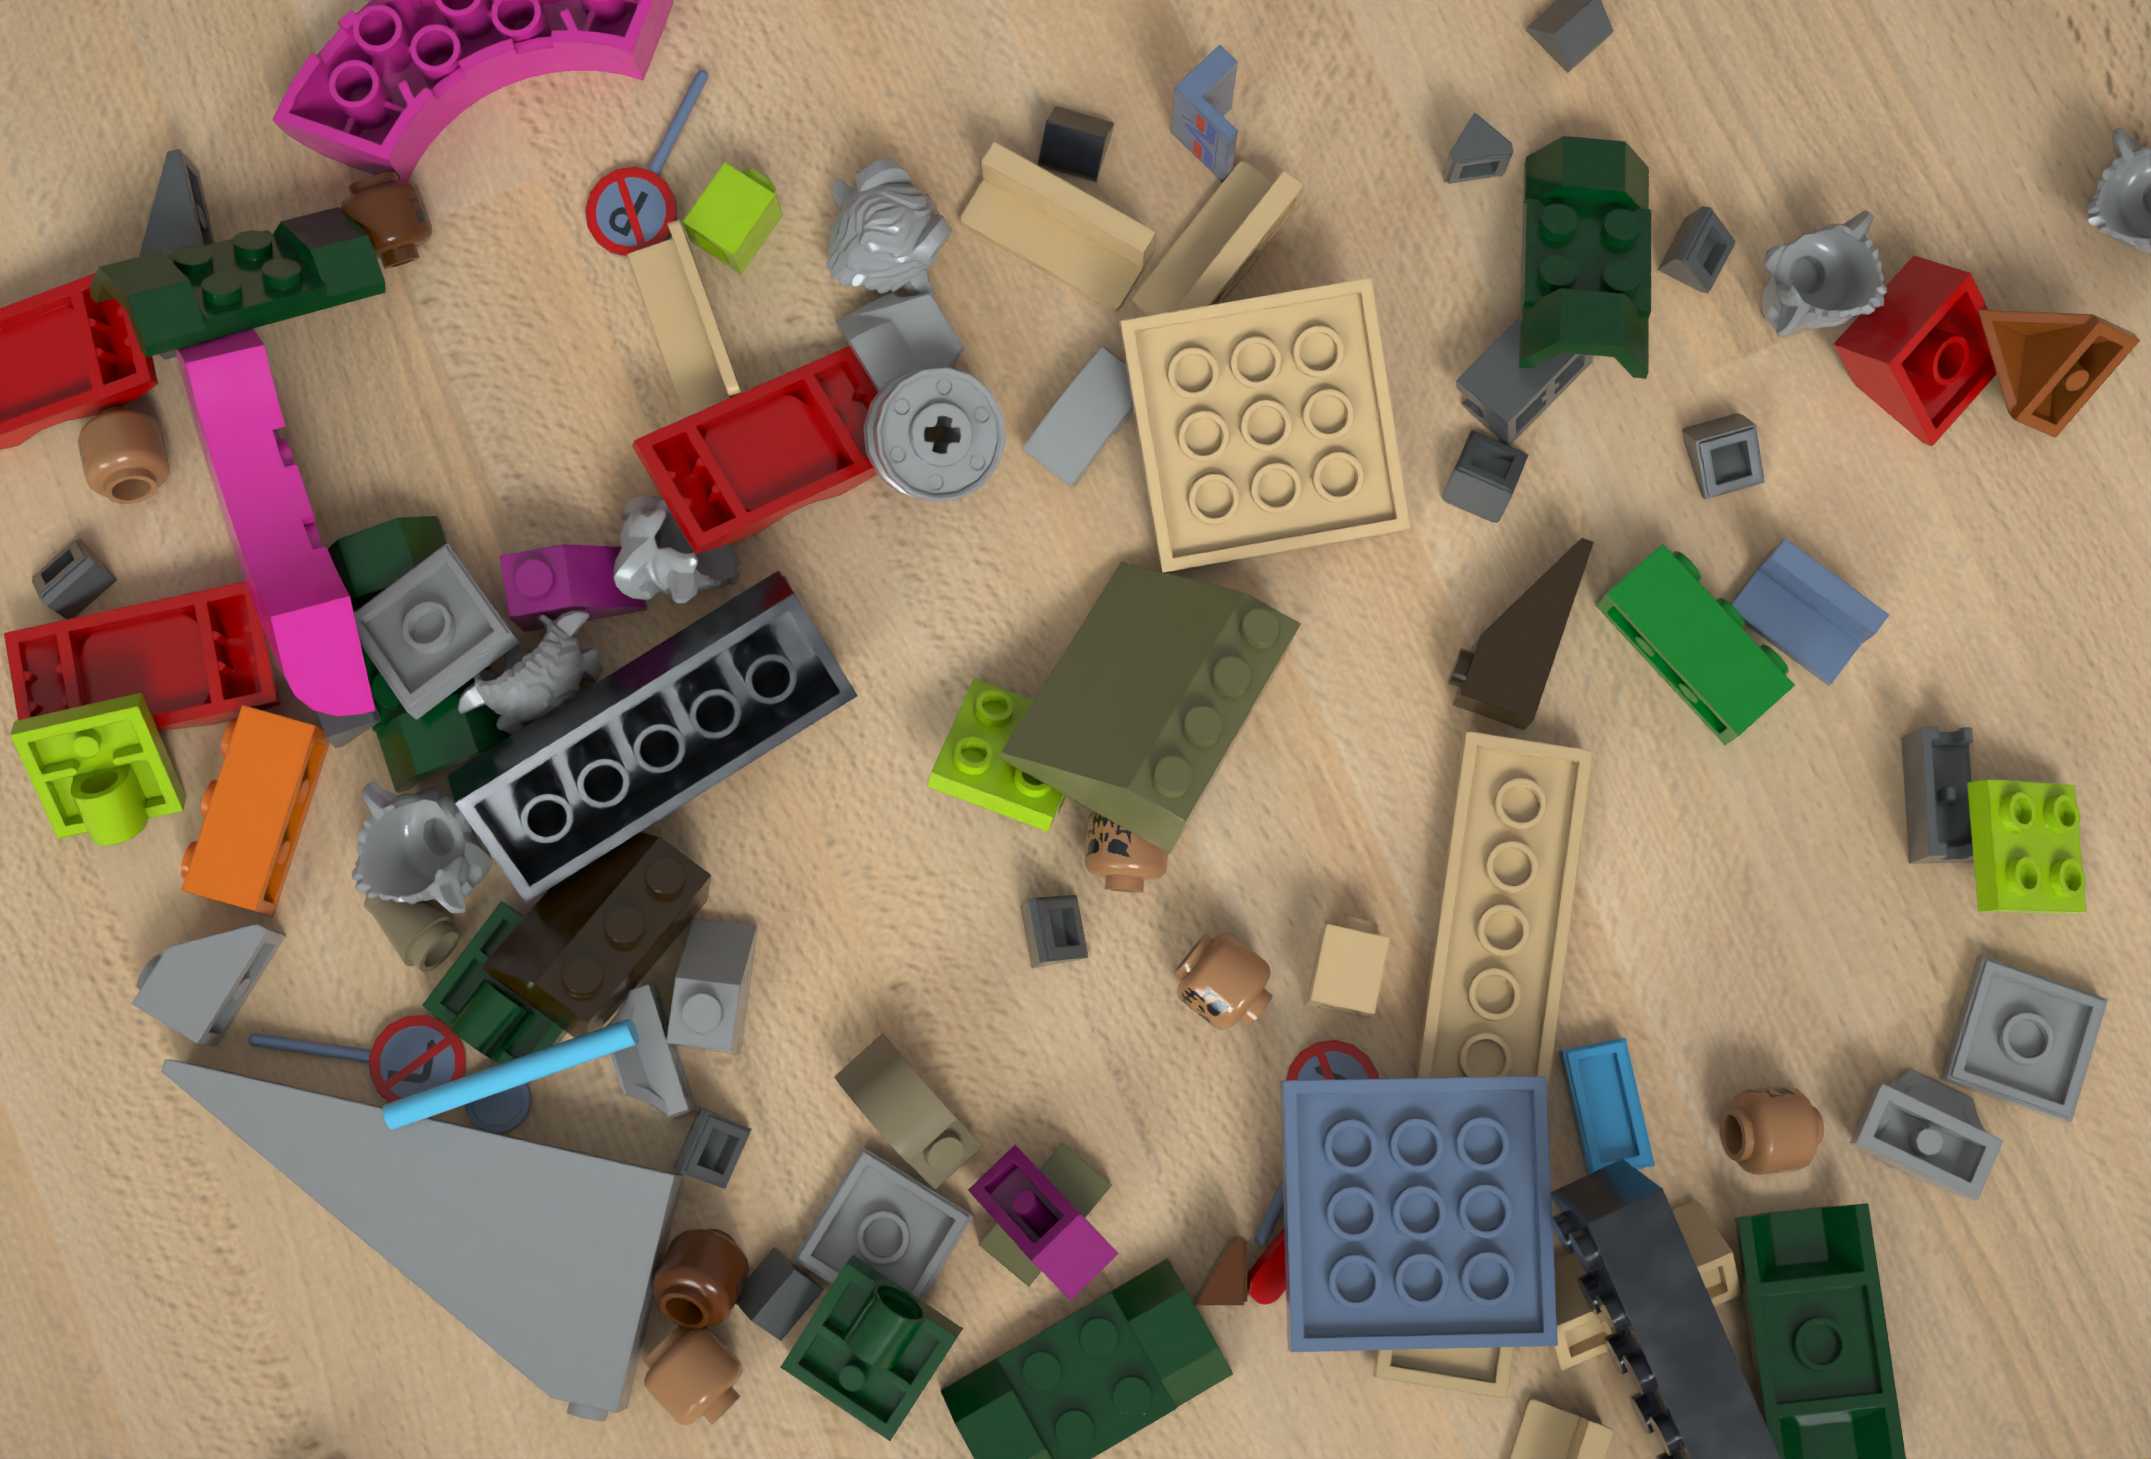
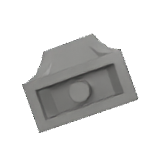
M930 292L907 297H899L888 293L836 321L838 331L846 344L851 347L877 392L882 389L886 382L908 370L927 368L954 369L964 349Z
M648 984L630 990L622 1009L607 1025L610 1026L631 1019L639 1037L638 1044L611 1053L622 1093L648 1103L671 1119L697 1111L677 1046L666 1043L669 1021L659 989Z
M1908 1069L1901 1077L1890 1084L1880 1083L1876 1085L1850 1141L1851 1145L1886 1165L1933 1187L1973 1201H1978L2003 1143V1140L1989 1134L1983 1128L1972 1098L1911 1069Z

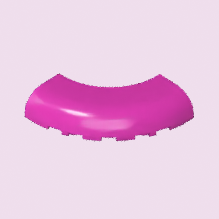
M371 0L357 13L351 10L340 19L338 24L341 28L316 56L312 53L291 82L272 120L288 136L325 157L373 175L394 171L397 173L399 180H409L429 145L449 123L483 97L505 86L527 78L565 71H601L644 80L674 0Z
M253 328L176 349L198 437L239 566L266 637L294 696L312 710L336 717L375 711L350 595L335 568L327 547L322 545L318 529L314 523L315 516L298 466L294 462L287 440L285 438L280 439L277 430L286 426L264 343Z

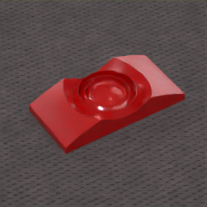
M96 273L0 308V450L19 446L41 430L70 420L97 416L108 408L122 407L159 384L153 357H146L141 352L127 311L116 299L95 303L91 298L89 286Z
M848 346L635 439L632 447L695 554L754 536L796 510L817 501L840 496L876 476L877 473L866 455L863 427L870 403L878 392L851 347Z
M245 581L4 633L18 720L142 692L158 732H164L173 729L215 725L236 719L239 716L242 705L265 710L281 704L270 643Z

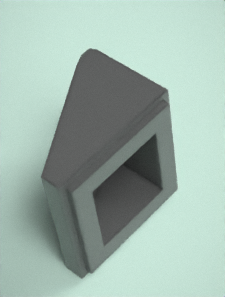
M1739 413L1686 427L1682 430L1684 443L1704 499L1765 483L1756 424Z
M1471 430L1444 490L1442 499L1453 506L1490 522H1499L1516 488L1528 454Z

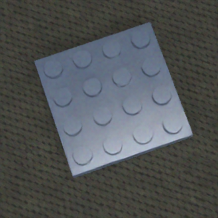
M1546 1076L1280 1081L1288 1351L1322 1352L1558 1346Z

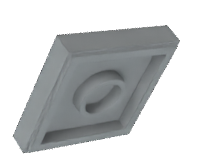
M448 543L354 612L361 646L406 711L416 720L521 642L457 552Z
M1985 956L1978 957L1940 1079L2064 1123L2072 1122L2108 999Z
M862 1147L793 1260L833 1284L845 1264L854 1255L920 1300H923L974 1215L867 1148Z

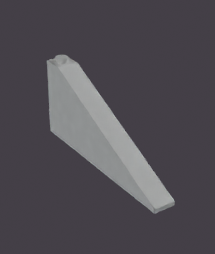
M164 1060L161 1071L548 1396L553 1399L569 1402L568 1414L590 1420L606 1421L608 1411L618 1413L627 1408L654 1299L652 1282L665 1254L683 1175L430 1117L391 1130L385 1122L383 1107L189 1062Z

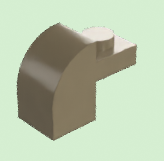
M883 1033L834 1076L839 1085L880 1134L934 1190L983 1147Z

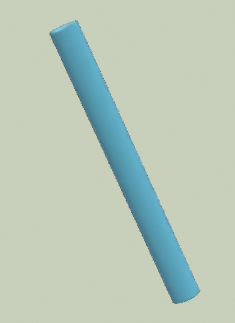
M627 1019L385 1104L383 1106L385 1122L391 1130L636 1045L639 1043L636 1027L631 1019Z

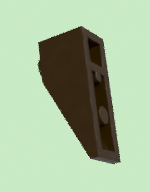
M1581 538L1479 636L1471 651L1460 648L1448 680L1449 685L1458 687L1453 706L1525 730L1533 722L1594 543L1593 541Z

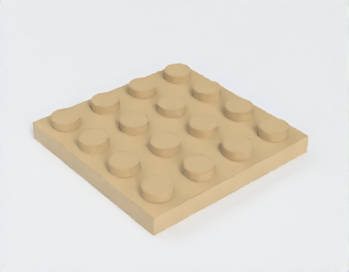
M1372 277L1119 321L1160 571L1162 573L1411 529Z

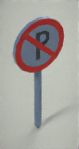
M699 70L693 79L648 170L638 167L616 169L601 178L590 192L585 209L587 227L597 244L609 253L628 258L627 254L664 242L671 236L667 223L677 220L676 198L666 181L659 177V174L708 79V73L705 70Z

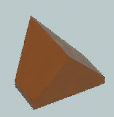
M1978 310L2008 413L2015 421L2055 438L2140 342V339L2134 333L2094 314Z

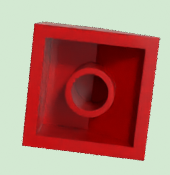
M1913 255L1886 285L1887 292L1883 296L1884 306L1875 308V311L1871 314H1860L1833 345L1855 386L1922 443L1933 446L1997 373L1978 310L1989 309L1972 274Z

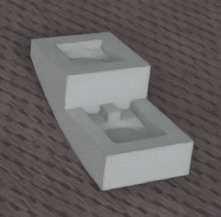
M1102 346L1064 391L1022 448L1023 451L1071 487L1079 483L1111 436L1120 432L1134 412L1126 362L1108 348Z

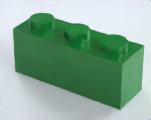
M1662 544L1600 600L1596 607L1724 745H1727L1740 736L1789 692L1795 684L1786 676L1789 673V669L1779 654L1767 645L1763 644L1759 647L1742 629L1745 626V622L1736 608L1723 598L1715 600L1698 582L1701 580V575L1692 561L1681 552L1675 551L1671 553Z

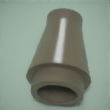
M379 896L372 899L366 897L364 908L374 916L406 966L416 965L423 972L430 971L440 965L455 949L459 941V934L452 928L453 919L424 901H419L412 905L408 902H395L392 899L382 900Z

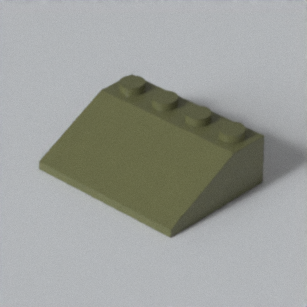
M1121 562L1001 752L1000 759L1170 854L1283 661L1301 623L1245 592Z

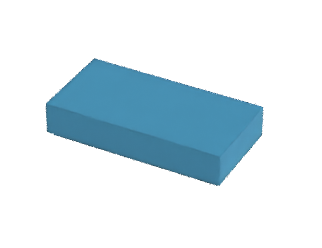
M1626 1038L1559 1051L1586 1174L1589 1175L1620 1159H1624L1636 1169L1655 1166Z

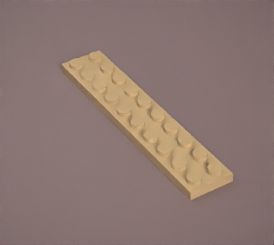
M1466 731L1463 734L1415 1078L1546 1076L1548 1095L1593 759L1592 750ZM1514 1347L1376 1350L1373 1376L1507 1399Z

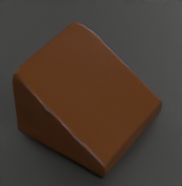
M1229 1237L1193 1300L1195 1305H1244V1302H1248L1247 1241L1243 1237Z

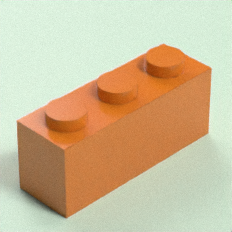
M242 705L238 719H232L223 734L221 753L225 758L218 780H212L203 795L201 814L205 819L198 841H192L189 844L182 859L181 876L185 878L182 891L274 917L330 744L321 728Z

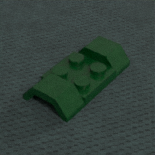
M1562 136L1526 156L1524 163L1519 367L1533 368L1561 353L1614 357L1633 378L1646 379L1649 372V317L1651 314L1649 167L1625 141Z
M339 207L280 221L273 234L269 230L243 231L236 234L233 239L205 246H183L169 255H164L160 251L100 266L89 286L90 296L95 303L116 299L127 311L140 350L146 357L386 293L385 280L369 235Z
M437 516L401 517L337 539L328 548V552L350 595L353 612H355L445 545L447 540L440 519ZM361 646L372 697L382 720L374 725L372 730L377 734L396 792L400 793L411 789L428 775L472 760L511 736L506 731L497 728L496 723L500 714L491 710L486 704L460 714L458 710L459 698L464 690L475 682L474 678L470 679L416 720L406 711ZM490 665L485 670H491Z
M1869 1204L1824 1206L1735 1217L1744 1281L1741 1284L1758 1408L1780 1458L1906 1459Z
M1168 1258L945 1387L941 1390V1394L957 1429L974 1459H1092L1176 1410L1177 1407L1230 1377L1233 1375V1372Z

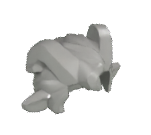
M2117 128L2113 130L2112 137L2113 148L2117 158L2112 160L2110 166L2102 172V178L2097 183L2096 193L2092 196V202L2087 205V212L2090 214L2087 222L2096 226L2101 234L2107 233L2134 250L2151 253V146L2143 147L2123 128Z
M891 158L874 161L865 169L857 171L855 173L856 188L850 187L841 179L835 180L831 193L840 212L835 222L830 226V247L828 249L830 258L826 265L827 268L831 269V279H839L840 285L843 286L862 285L872 291L876 289L879 293H886L889 290L895 292L903 287L911 296L930 292L932 297H934L935 292L930 284L927 268L938 259V251L947 242L952 229L943 215L939 214L937 205L929 195L923 193L918 188H914L907 171Z
M1867 210L1862 211L1844 224L1832 223L1819 229L1816 233H1802L1793 243L1781 244L1767 250L1764 266L1771 274V277L1762 292V312L1765 319L1776 330L1778 337L1789 336L1806 327L1813 329L1835 327L1847 322L1853 316L1859 314L1868 315L1875 311V308L1884 306L1883 296L1887 292V287L1883 284L1882 263L1878 259L1879 249L1872 246V240L1866 237L1874 218Z
M635 496L627 500L621 515L625 521L620 536L622 549L614 565V580L616 586L623 594L633 599L649 600L657 593L662 592L668 595L672 594V599L676 603H686L695 597L697 593L728 585V583L734 585L737 582L736 578L740 576L737 570L739 560L730 544L695 554L662 497Z
M572 610L562 614L556 620L545 615L537 616L536 618L542 622L547 631L538 647H532L528 651L522 652L519 644H517L504 654L505 670L499 677L492 670L485 669L474 676L475 682L467 687L459 698L458 710L460 714L486 704L491 710L500 714L496 723L497 728L513 735L576 696L582 679L595 683L604 670L598 660V651L593 648L580 649L581 644L575 635L589 618V613Z
M375 782L367 784L363 789L362 798L371 811L372 816L364 822L365 827L359 831L357 836L360 841L357 844L359 856L355 862L356 868L352 872V879L357 881L355 889L360 892H366V897L371 899L379 896L382 900L392 899L395 902H408L412 905L419 901L436 899L450 913H464L466 905L463 895L470 896L475 886L485 878L491 868L492 860L481 840L473 832L471 825L456 806L453 796H446L437 787L423 789L414 794L402 793L396 796L382 789Z

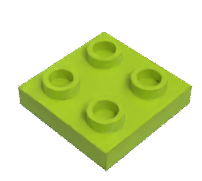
M974 678L933 766L928 787L1049 832L1056 814H1059L1066 795L1000 759L1001 752L1034 700Z
M142 692L14 721L10 737L57 839L89 833L91 840L97 845H117L137 836L145 829L150 818L183 811L186 795Z
M1993 779L1967 783L1978 912L2059 915L2087 912L2085 900L2086 878L2082 867L2079 834L2080 812L2076 801L2075 785Z

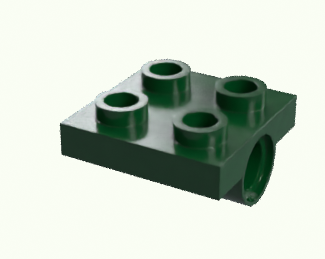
M503 901L498 904L422 1005L449 1025L448 1028L463 1041L499 1064L559 1044L567 1034L566 1031L483 970V964L524 918L523 915Z
M852 1255L780 1368L891 1441L963 1328Z

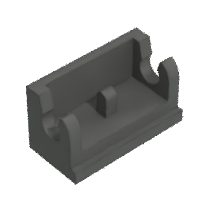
M1520 316L1456 380V388L1467 397L1462 403L1464 408L1499 437L1500 442L1508 446L1593 362V355L1561 353L1533 368L1519 367Z
M1920 727L1901 738L1909 864L1973 863L1967 783L1971 782L1969 744L1974 742L1973 728L1964 727L1954 732H1939V727Z

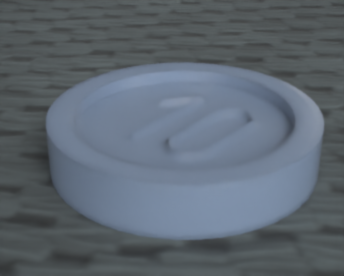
M525 1083L465 1104V1109L470 1120L478 1128L491 1133L509 1132L522 1124L528 1116L532 1102L531 1091L528 1084Z

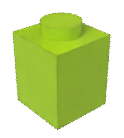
M724 162L682 221L690 242L739 274H742L783 216L777 195L775 194L776 187L765 176L752 168L746 167L743 172H740Z

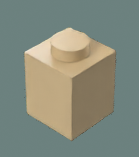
M1339 916L1337 926L1326 924L1321 929L1306 1004L1365 1018L1375 1015L1390 937L1376 935L1377 924L1362 919Z

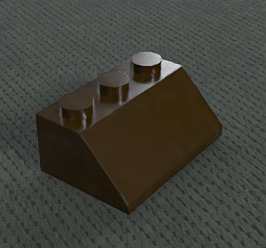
M639 832L549 888L483 964V970L574 1038L601 1029L625 1001L630 990L635 989L707 902L711 874L661 837Z

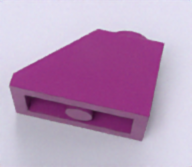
M562 544L500 555L508 615L523 632L545 629L542 622L536 618L539 615H545L556 620L562 614L572 610L586 611L589 613V618L586 621L646 611L648 609L646 600L633 599L623 594L616 586L614 565L622 547Z
M1016 1145L1008 1150L968 1189L972 1196L1024 1254L1070 1300L1119 1254Z

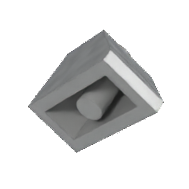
M693 918L675 977L666 1043L677 1047L741 1054L758 926Z
M254 924L167 947L162 956H154L143 968L136 984L140 991L133 1000L132 1005L197 1044L217 1047L286 936L275 929Z

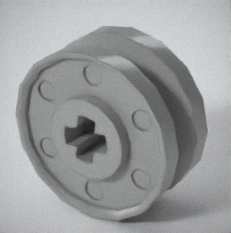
M951 368L908 370L886 382L871 401L863 427L866 455L878 477L898 493L934 502L961 499L981 488L999 466L1006 442L1003 414L992 392L972 375ZM933 426L943 427V442L925 441V428Z

